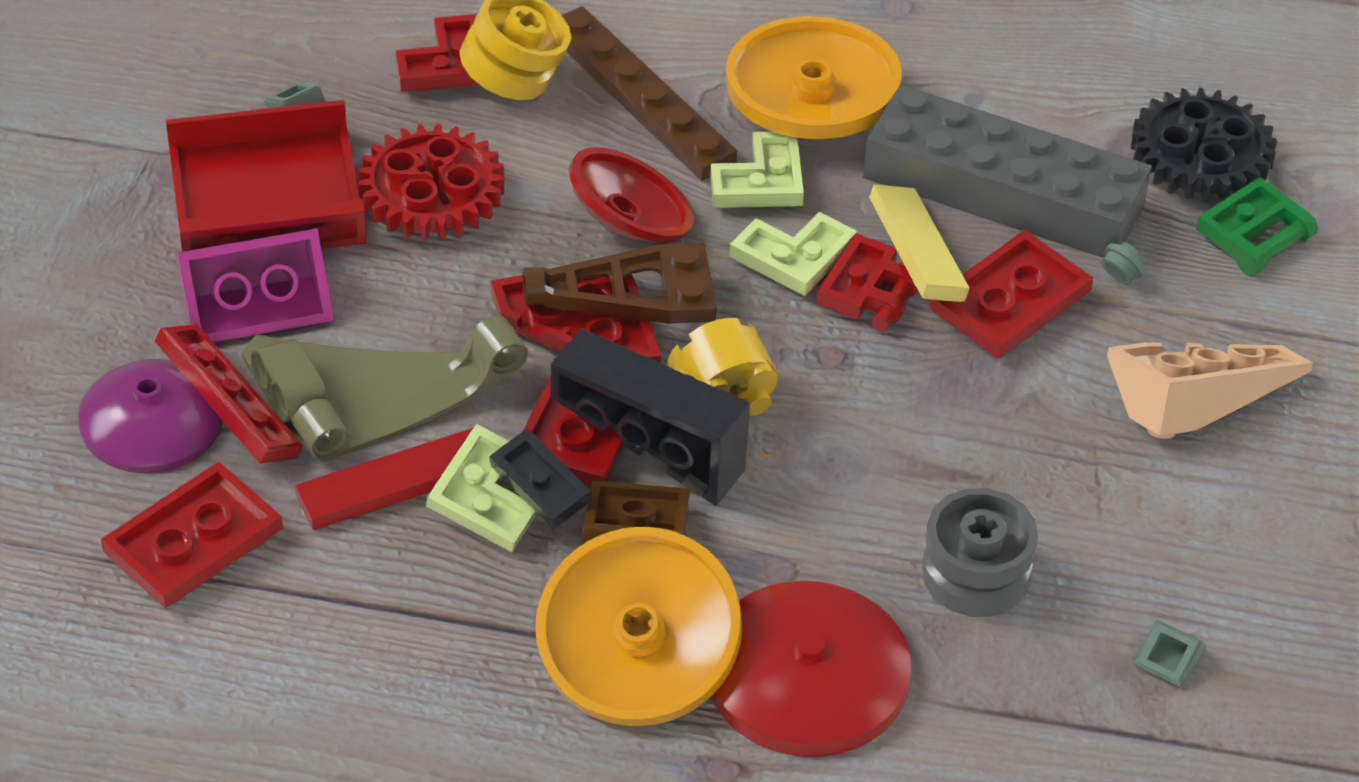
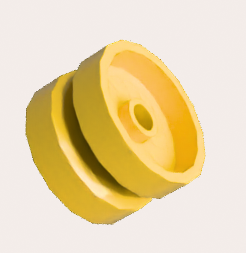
M484 0L459 52L461 63L469 76L484 89L504 98L518 101L530 100L545 92L553 77L556 66L560 64L572 38L569 26L564 18L544 0Z

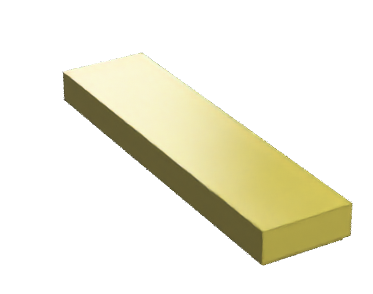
M873 184L869 198L923 299L965 302L969 286L915 188Z

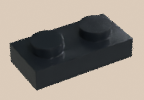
M528 428L489 456L491 467L553 529H556L592 501L591 490Z

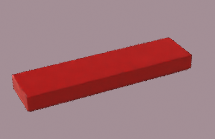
M198 324L159 329L154 342L191 382L198 393L260 464L296 459L303 447L301 442Z
M473 428L296 484V497L312 530L430 493Z

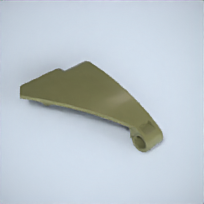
M492 316L479 323L472 334L468 335L467 343L462 351H379L298 342L296 339L284 340L256 334L242 352V359L276 415L284 423L292 422L311 455L319 460L332 459L366 448L423 425L489 390L521 368L528 357L527 347L509 321L502 316Z

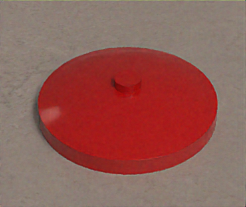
M816 581L778 583L756 590L739 600L742 618V637L739 652L729 675L719 689L711 696L718 712L733 729L750 741L769 750L794 756L821 757L836 755L859 748L877 738L891 726L900 714L908 695L911 658L902 631L890 615L879 605L848 588Z

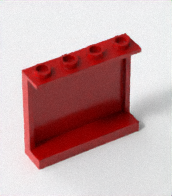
M345 100L165 120L182 252L317 228L321 249L367 244L364 206L359 196L346 122Z

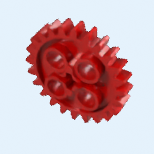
M418 124L417 133L410 134L408 130L401 128V138L395 139L390 135H385V147L373 144L371 146L372 156L365 155L362 157L363 168H358V189L360 199L363 200L364 211L373 212V222L375 224L386 220L388 232L402 227L403 238H408L414 231L420 232L422 241L427 240L430 232H436L441 240H445L447 230H453L457 235L463 236V225L467 224L472 228L478 229L480 228L479 217L485 219L492 218V207L500 208L501 195L505 193L504 165L499 163V153L497 151H489V142L487 140L476 143L474 132H470L464 137L459 136L458 126L453 127L449 133L442 132L441 124H436L433 132H427L422 124Z

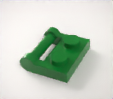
M1259 177L1200 215L1196 230L1236 259L1240 270L1244 274L1253 276L1265 268L1266 261L1296 241H1306L1314 236L1318 231V224L1309 212ZM1280 220L1288 225L1258 246H1254L1249 242Z

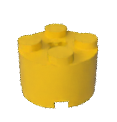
M724 318L709 322L688 334L692 342L682 350H680L677 344L671 351L668 358V367L750 402V416L761 414L771 406L772 400L770 395L778 383V372L754 325L748 322V326L742 325L739 318Z

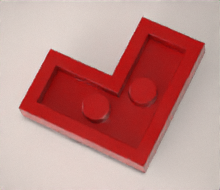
M477 14L434 18L436 47L395 50L401 92L480 85L469 76L463 67L459 52L471 26L474 24Z

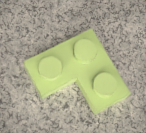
M772 131L752 132L753 163L711 164L710 179L713 208L803 206L804 189L798 139L796 137Z
M821 212L795 237L756 218L730 243L729 257L806 296L834 267L857 231Z
M476 424L428 495L426 507L502 548L513 552L536 517L537 512L522 497L501 487L499 483L503 478L490 465L489 456L509 441Z

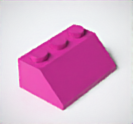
M318 228L175 253L189 325L198 324L212 342L334 321Z

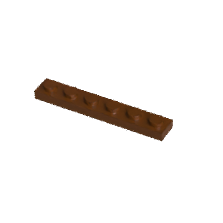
M580 6L561 15L569 26L572 38L566 53L695 176L702 181L710 177L711 164L737 163V149L585 7Z

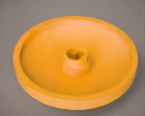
M820 16L784 18L753 29L734 45L726 64L727 93L740 113L767 130L804 139L839 138L873 127L897 91L902 80V68L898 56L892 47L880 36L852 22Z
M632 527L611 531L597 536L575 549L561 562L549 578L542 592L536 614L538 650L545 670L557 690L568 702L587 715L604 722L622 726H650L669 722L686 715L702 705L719 689L729 675L736 661L742 637V618L737 593L731 578L718 559L702 545L684 535L653 527Z

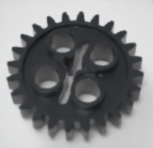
M1200 87L1198 88L1197 95L1191 96L1185 88H1181L1178 98L1169 92H1165L1163 102L1152 98L1149 109H1140L1139 119L1134 120L1130 149L1135 150L1133 160L1152 165L1151 173H1154V185L1166 181L1169 183V193H1173L1179 188L1185 189V198L1190 199L1194 192H1199L1203 200L1208 202L1211 193H1217L1220 199L1225 200L1228 196V191L1236 193L1259 177L1266 181L1269 169L1273 168L1277 139L1272 137L1273 126L1264 125L1266 116L1264 114L1252 115L1254 105L1251 103L1242 107L1238 106V96L1235 95L1228 100L1222 99L1221 90H1217L1212 97L1206 96L1204 89ZM1214 126L1213 134H1210V130ZM1194 153H1196V154H1197V157H1196V159L1193 161Z

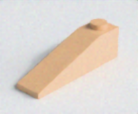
M1144 342L1108 347L1107 353L1129 418L1147 428L1148 434L1162 439L1174 438L1175 434L1197 431L1311 372L1313 362L1282 345L1230 344L1227 353L1217 349L1204 348L1202 344L1186 343L1185 352H1164L1161 343Z

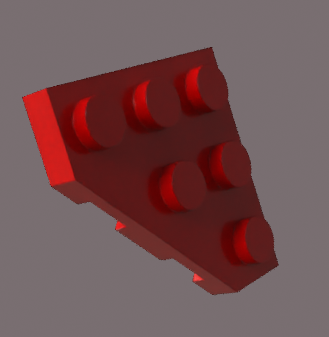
M523 275L491 280V295L498 316L505 317L516 333L561 352L581 329H584L661 363L662 355L649 321L544 307V304L525 305ZM633 275L626 276L623 279L624 290L631 295L640 296ZM608 277L577 282L578 292L606 296L613 294L611 281Z

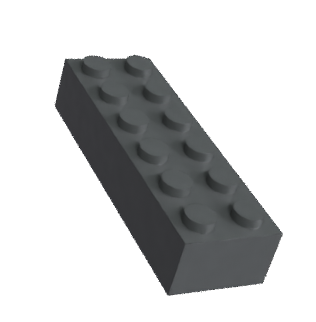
M900 84L867 137L863 178L887 186L915 188L919 197L1021 231L1027 230L1033 235L1104 258V249L1108 244L1115 243L1120 245L1123 242L1125 243L1144 207L1152 165Z

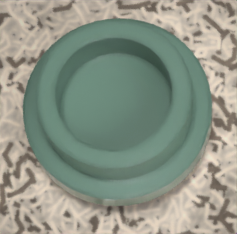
M1124 242L1120 245L1110 243L1104 249L1105 257L1101 260V265L1109 275L1119 282L1130 284L1133 279H1140L1145 273V267L1141 263L1143 256L1130 244Z

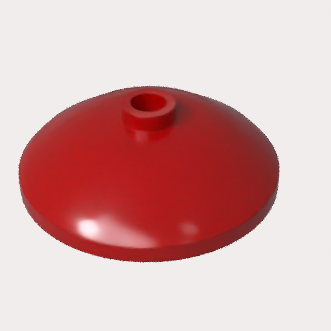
M601 147L583 149L571 161L568 172L576 196L590 215L608 231L634 241L667 244L682 240L693 226L694 215L688 200L667 177L645 162L623 152Z

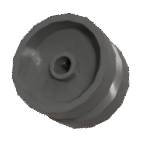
M964 489L947 495L933 508L927 523L926 548L922 563L924 585L934 600L950 611L970 617L995 616L1013 609L1025 598L1031 582L1033 559L1038 541L1036 520L1024 504L1009 494L992 489Z

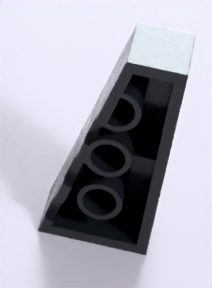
M581 329L551 362L550 398L602 432L608 427L618 432L620 438L625 443V447L635 454L641 456L647 451L668 465L665 473L681 484L688 478L703 488L705 491L702 498L717 506L745 471L750 402L584 329Z

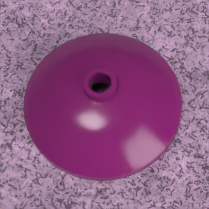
M166 359L134 361L109 371L88 389L81 401L78 412L79 430L87 449L96 458L109 466L136 473L162 472L188 464L212 446L223 426V420L198 393L191 382L171 360Z

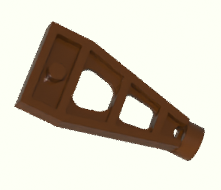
M705 243L658 244L551 269L543 267L523 268V296L525 305L544 304V307L667 324L700 323L716 320L717 306ZM639 272H658L661 275L664 295L659 298L631 295L624 290L623 279L628 275ZM608 277L611 281L613 294L606 296L578 292L577 282Z

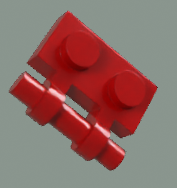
M856 233L818 289L816 304L859 320L866 308L875 311L876 314L871 324L876 330L885 332L892 323L900 320L906 310V300L908 297L916 295L918 289L906 266L896 262L897 249L895 247ZM883 282L893 286L890 293L879 289Z

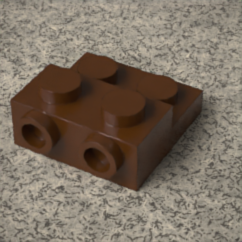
M592 480L590 489L592 501L587 504L582 529V545L602 534L632 527L661 528L685 536L690 488Z

